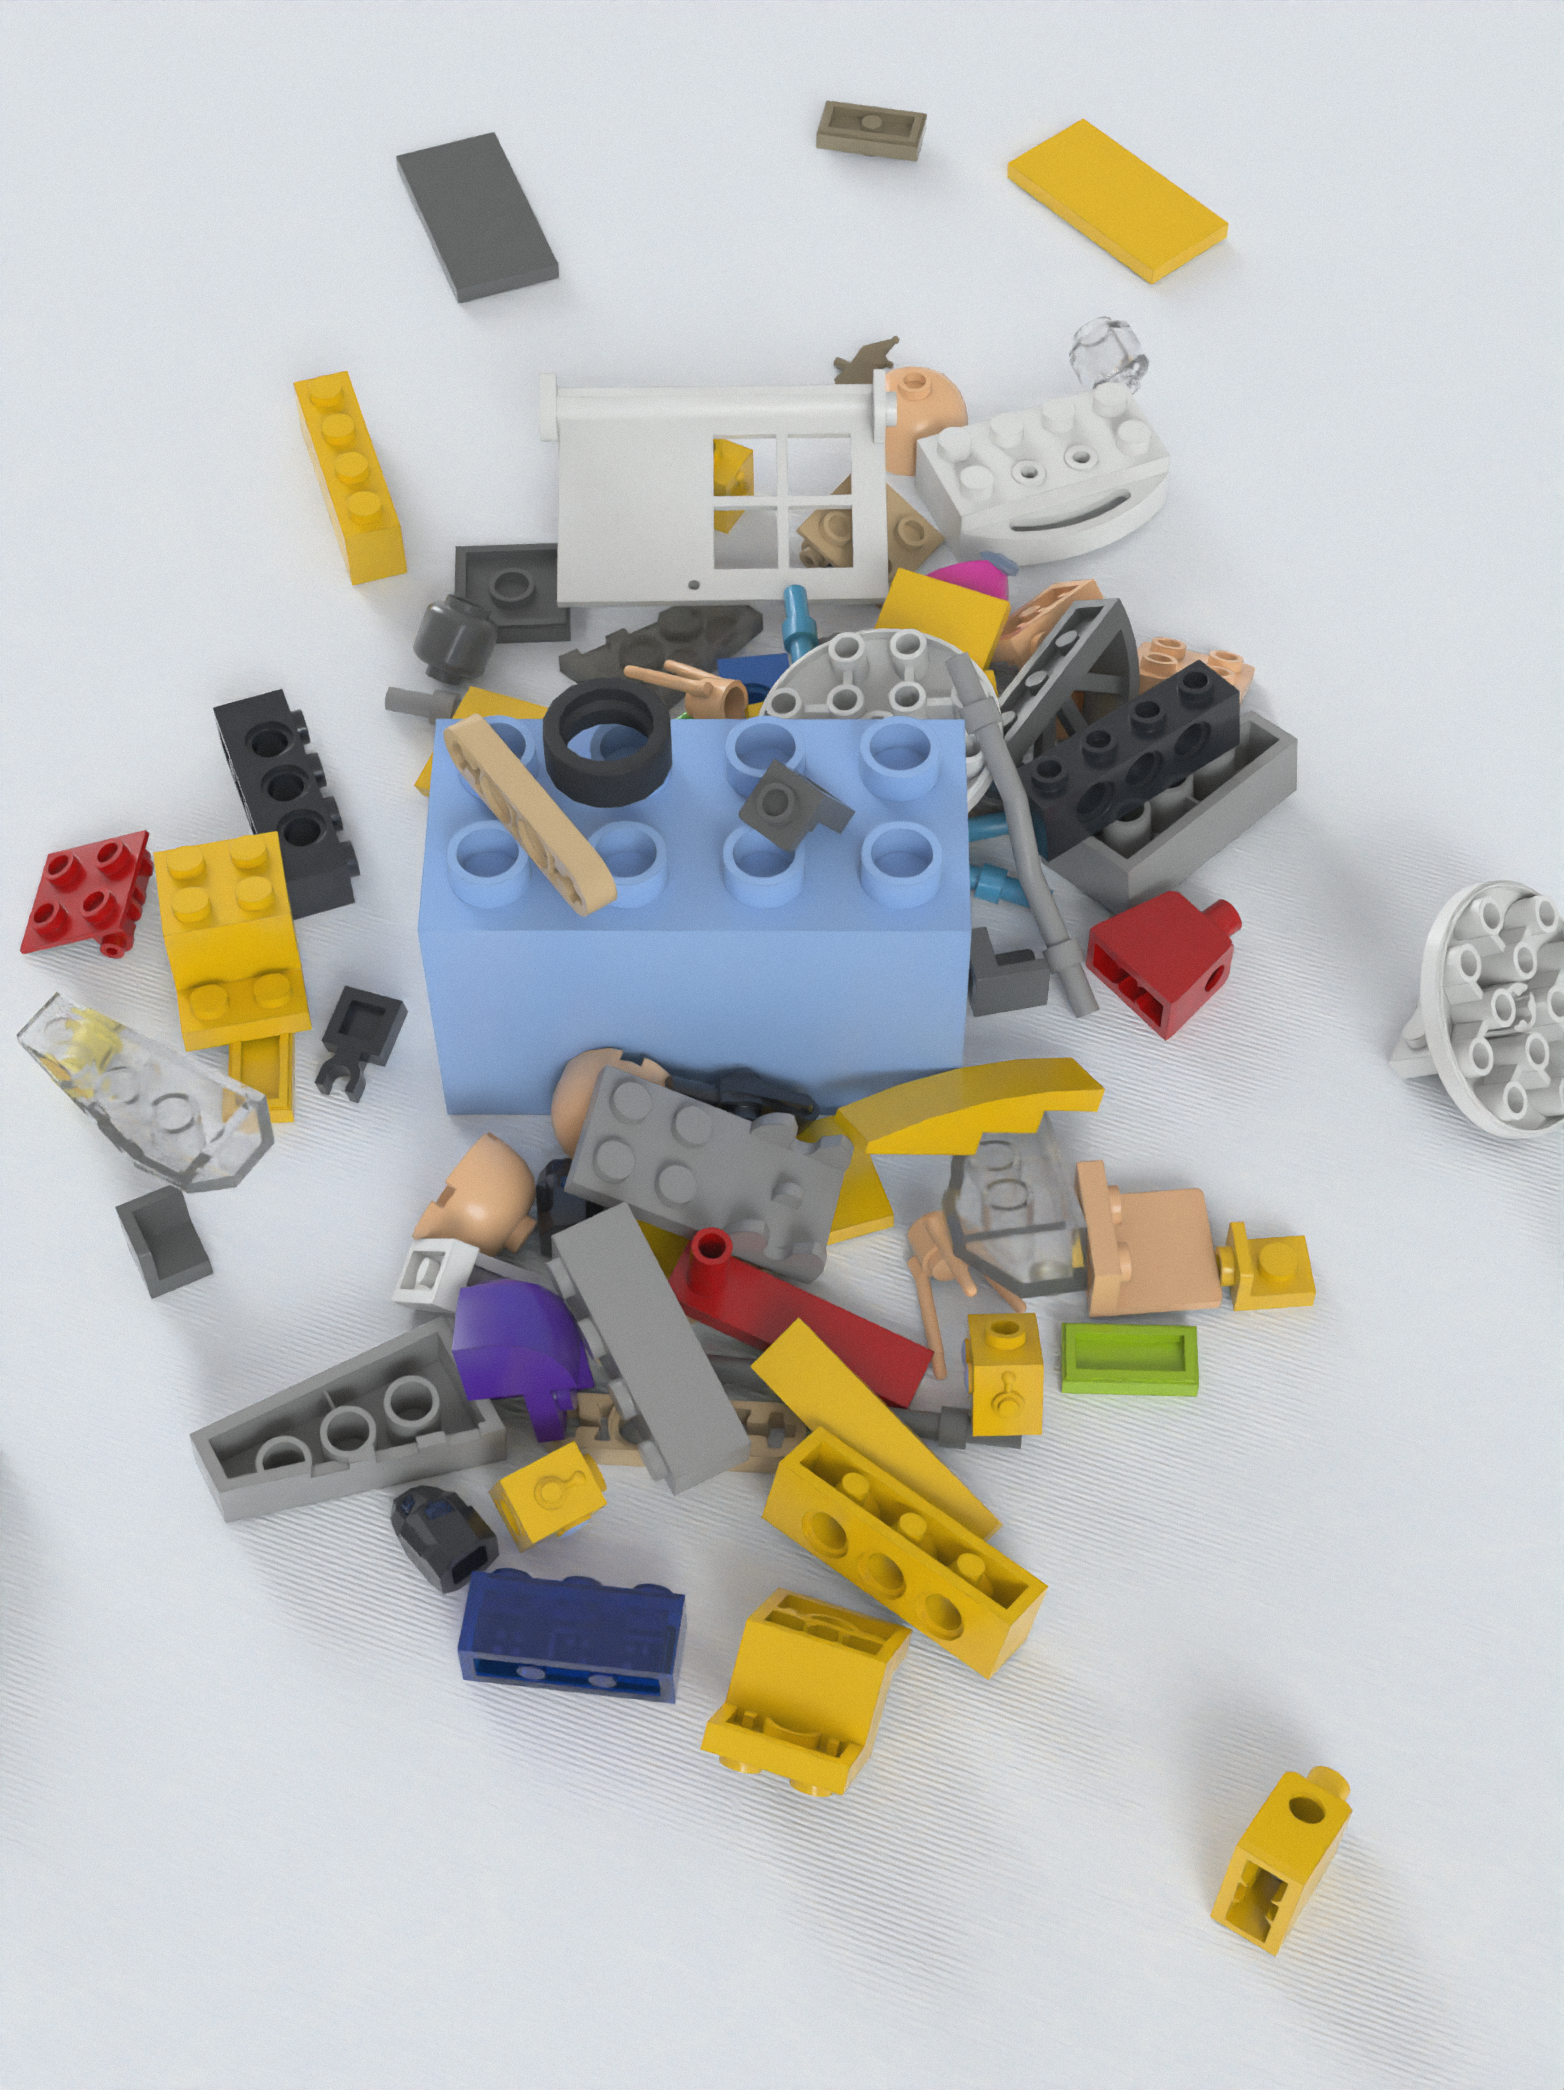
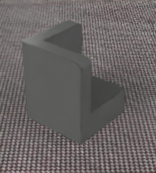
M987 927L971 929L967 995L973 1016L979 1017L1047 1005L1050 968L1047 960H1036L1031 949L994 954Z
M170 1184L115 1207L128 1249L151 1299L214 1274L210 1259L190 1219L185 1198L179 1184Z

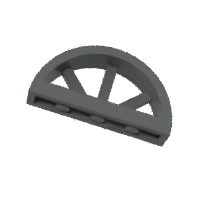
M1120 598L1074 601L999 697L998 702L1003 719L1004 740L1015 767L1033 744V759L1055 747L1056 716L1069 737L1139 696L1140 670L1138 651L1130 620ZM1073 691L1084 692L1082 713H1080L1070 696ZM992 780L985 794L1002 800L995 782Z

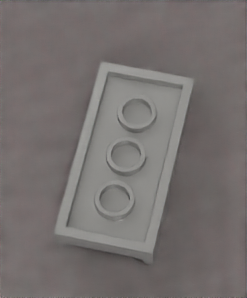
M606 1064L598 1073L564 1191L609 1209L627 1201L635 1219L690 1240L693 1239L698 1231L704 1228H719L725 1231L732 1240L733 1249L731 1256L810 1285L824 1271L827 1259L826 1246L844 1174L852 1160L854 1145L844 1135L823 1136L814 1143L802 1142L796 1139L798 1125L794 1115L770 1113L752 1122Z

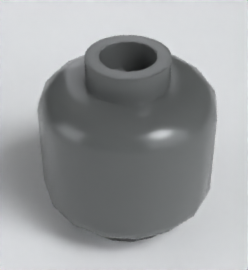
M447 594L445 601H435L429 604L413 644L416 656L428 664L425 674L435 680L454 686L459 685L461 677L477 678L481 676L487 668L499 634L498 626L489 618L491 610L477 602L453 594Z

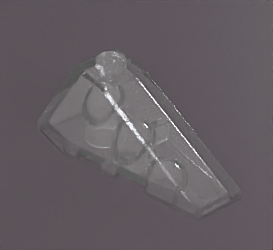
M58 992L16 1034L18 1043L134 1167L187 1194L237 1187L275 1143L265 1094Z
M1044 1111L1037 1133H983L975 1155H953L948 1190H944L941 1202L942 1217L953 1255L1021 1299L1039 1296L1052 1297L1062 1293L1088 1290L1087 1225L1048 1112Z

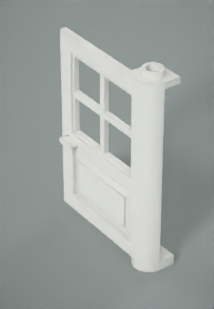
M885 369L873 370V384L558 387L556 373H539L541 442L559 441L558 607L785 605L783 593L790 585H801L806 589L808 605L884 604L889 592L885 435L886 427L897 426L896 391L886 392ZM776 438L777 496H714L713 439ZM788 438H850L852 495H788ZM852 509L853 567L790 568L789 510ZM777 510L778 568L714 569V511Z

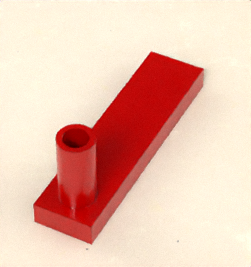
M704 1228L698 1231L692 1240H689L668 1279L686 1316L762 1352H765L800 1318L888 1407L909 1409L931 1364L935 1351L731 1257L733 1249L732 1240L725 1231L719 1228Z

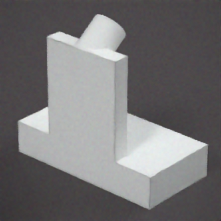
M413 1238L391 1301L413 1310L456 1313L460 1288L466 1287L467 1283L476 1285L481 1281L507 1278L538 1284L541 1276L478 1252L480 1248L457 1239L415 1240Z

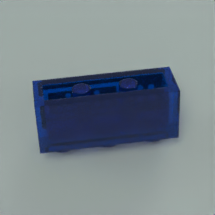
M500 1568L492 1573L472 1571L457 1647L463 1680L675 1704L687 1632L685 1594L673 1593L670 1589L656 1584H639L631 1589L604 1586L599 1581L585 1576H569L559 1581L533 1578L530 1574L514 1568Z

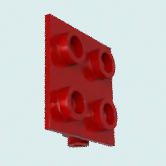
M142 830L48 854L19 951L22 954H27L91 938L100 944V952L109 958H122L125 952L131 950L135 941L136 924L134 922L140 920L142 916V906L147 898V885L155 868L151 860V853L146 849L150 833L147 830Z

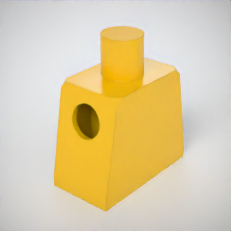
M1315 1766L1306 1778L1295 1771H1286L1238 1841L1211 1911L1210 1917L1275 1957L1334 1858L1353 1810L1349 1803L1346 1802L1351 1789L1347 1780L1340 1773L1326 1766ZM1271 1874L1283 1880V1882L1275 1879Z

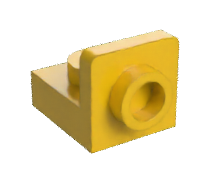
M1244 1221L1230 1222L1225 1246L1216 1247L1215 1258L1221 1286H1229L1233 1311L1313 1306L1316 1289L1305 1235L1247 1239Z

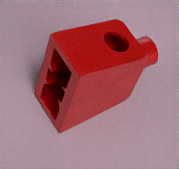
M1167 891L1090 928L1085 966L1160 1037L1167 1041L1225 984L1230 974L1234 945L1229 937L1241 930L1242 921L1234 906L1224 899H1219L1203 911H1199L1180 892Z

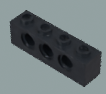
M1198 659L1018 768L1017 772L1027 793L1039 855L1047 862L1052 861L1240 744V691Z
M283 689L213 707L221 747L252 834L278 832L293 919L297 920L355 903L351 878L360 876L358 861L351 841L348 840L340 843L336 832L343 831V824L334 796L323 798L319 789L327 786L319 755L317 752L306 754L303 746L310 744L311 741L302 710L290 711Z

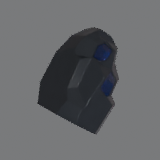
M571 1158L552 1159L540 1172L536 1184L541 1254L552 1258V1235L604 1211V1206L564 1191L573 1160Z
M420 1485L410 1488L393 1500L390 1520L399 1542L411 1562L427 1581L442 1594L460 1590L486 1571L500 1555L496 1534L471 1505L468 1506L456 1492Z

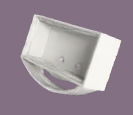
M1124 381L1117 383L1106 382L1098 385L1093 390L1065 398L1053 397L1045 401L1044 404L1016 412H1001L988 420L963 427H948L939 434L918 439L915 489L939 531L946 538L945 541L958 563L982 560L980 552L990 551L1004 555L1016 562L1018 566L1041 564L1067 559L1102 548L1120 540L1149 521L1165 504L1171 455Z

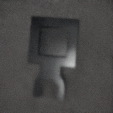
M349 986L344 987L321 1040L328 1052L335 1053L331 1059H328L322 1065L314 1082L321 1093L329 1095L337 1078L344 1075L350 1076L344 1091L350 1101L360 1102L366 1086L364 1070L367 1063L385 1067L408 1014L403 1001Z

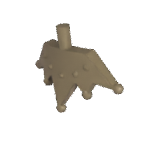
M893 336L892 339L864 345L851 362L837 357L833 365L843 371L834 379L835 384H873L874 369L893 368L894 363L888 361L886 355L895 344L899 343L900 338Z

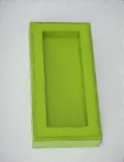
M1061 1323V1393L1197 1397L1199 1389L1197 1326Z

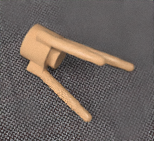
M667 660L664 663V668L678 676L632 665L624 668V674L627 677L686 692L685 709L687 714L694 719L745 718L744 709L748 705V693L740 680L722 678L673 660Z
M942 1210L928 1213L916 1220L907 1234L908 1241L915 1253L908 1260L907 1266L916 1283L927 1345L929 1349L935 1351L931 1362L934 1376L937 1380H944L946 1378L947 1369L930 1283L932 1276L939 1281L956 1279L965 1295L973 1297L977 1293V1287L968 1271L971 1261L1016 1313H1024L1027 1309L1025 1302L1014 1291V1288L982 1252L973 1234H964L956 1217L951 1212Z

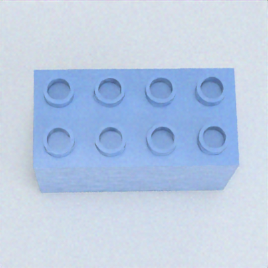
M501 715L483 717L597 851L608 867L616 885L617 900L586 917L578 915L456 768L449 755L443 736L446 728L463 719H436L418 936L447 1115H551L553 1093L569 1060L585 1051L605 1048L623 1050L620 1060L630 1061L641 1066L645 1057L658 1063L671 1076L712 1085L728 1074L751 1072L758 1075L761 1081L776 1088L808 1094L817 1103L820 1110L819 1115H836L838 1108L896 1085L962 1068L972 932L965 719H916L908 716H891L883 719H782L775 716H756L749 719H670L672 767L663 785L646 799L630 805L613 808H595L574 802L554 786L545 766L543 719H515ZM602 724L581 731L569 741L568 748L579 756L591 760L617 761L635 754L647 744L648 738L631 727L620 724ZM776 759L805 775L856 812L841 834L818 823L813 832H807L797 849L789 853L739 818V811L773 760Z

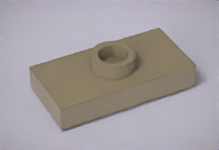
M828 100L825 103L817 129L816 148L856 153L870 157L879 156L917 162L927 129V114Z

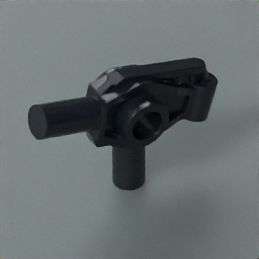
M751 1072L728 1074L724 1078H720L714 1085L674 1076H668L665 1080V1088L752 1122L770 1113L794 1115L798 1125L796 1135L803 1133L820 1114L817 1103L808 1094L776 1088L761 1081L758 1075Z

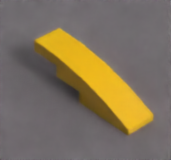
M1072 1057L1014 1059L957 1068L896 1085L838 1108L834 1121L864 1154L975 1155L983 1133H1037L1044 1111L1097 1112L1105 1088Z
M800 1318L750 1366L812 1432L821 1426L985 1542L1004 1525L920 1437L904 1424L873 1390Z

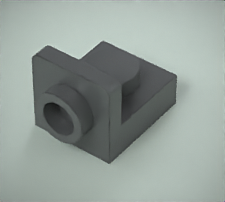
M774 759L740 809L739 818L778 847L791 853L797 849L808 831L813 832L818 823L841 834L856 811L805 775Z

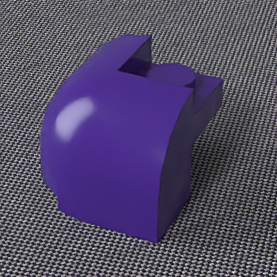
M504 1278L481 1281L474 1286L460 1288L456 1306L452 1353L467 1400L473 1401L489 1398L491 1401L524 1396L538 1443L565 1440L567 1411L577 1409V1390L595 1387L587 1353L576 1327L577 1320L562 1297L540 1284Z

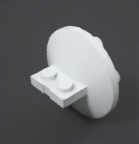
M872 629L854 633H840L832 640L819 645L803 655L780 676L765 698L759 716H775L782 719H883L891 716H908L916 719H961L958 711L963 708V705L945 665V661L964 652L940 638L921 633L916 629ZM971 659L986 697H994L1001 714L993 686L981 668ZM1001 721V722H999V723H997V724H998V726H999V728H1000V731H1001V733H1002V736H1003V738H1004V735H1003V722ZM965 729L967 806L969 812L985 794L993 777L975 734L968 735Z
M1494 880L1464 888L1456 893L1439 912L1430 930L1424 949L1421 966L1420 997L1416 1004V1010L1413 1017L1403 1027L1402 1035L1391 1055L1389 1063L1402 1079L1438 1074L1450 1097L1473 1123L1490 1134L1507 1139L1545 1135L1564 1124V918L1558 912L1557 905L1550 896L1541 895L1534 889L1516 881Z

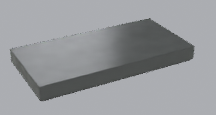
M495 132L396 156L400 177L458 304L559 278L558 262Z

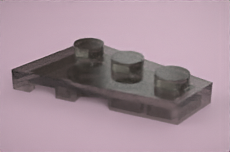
M749 605L673 606L659 612L657 622L639 630L628 633L625 628L606 635V644L581 654L578 649H574L558 656L560 672L577 684L592 678L619 677L641 683L660 696L669 711L685 697L686 692L627 677L624 674V668L632 665L678 676L664 668V663L667 660H673L712 674L717 670V659L731 658L763 631V614Z

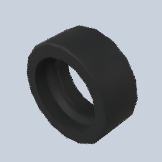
M619 677L592 678L572 685L552 700L543 717V747L546 771L554 786L574 802L595 808L624 807L646 799L663 785L672 767L670 713L660 696L641 683ZM602 724H620L631 727L648 738L647 744L635 754L617 761L591 760L579 756L568 748L569 741L581 731Z

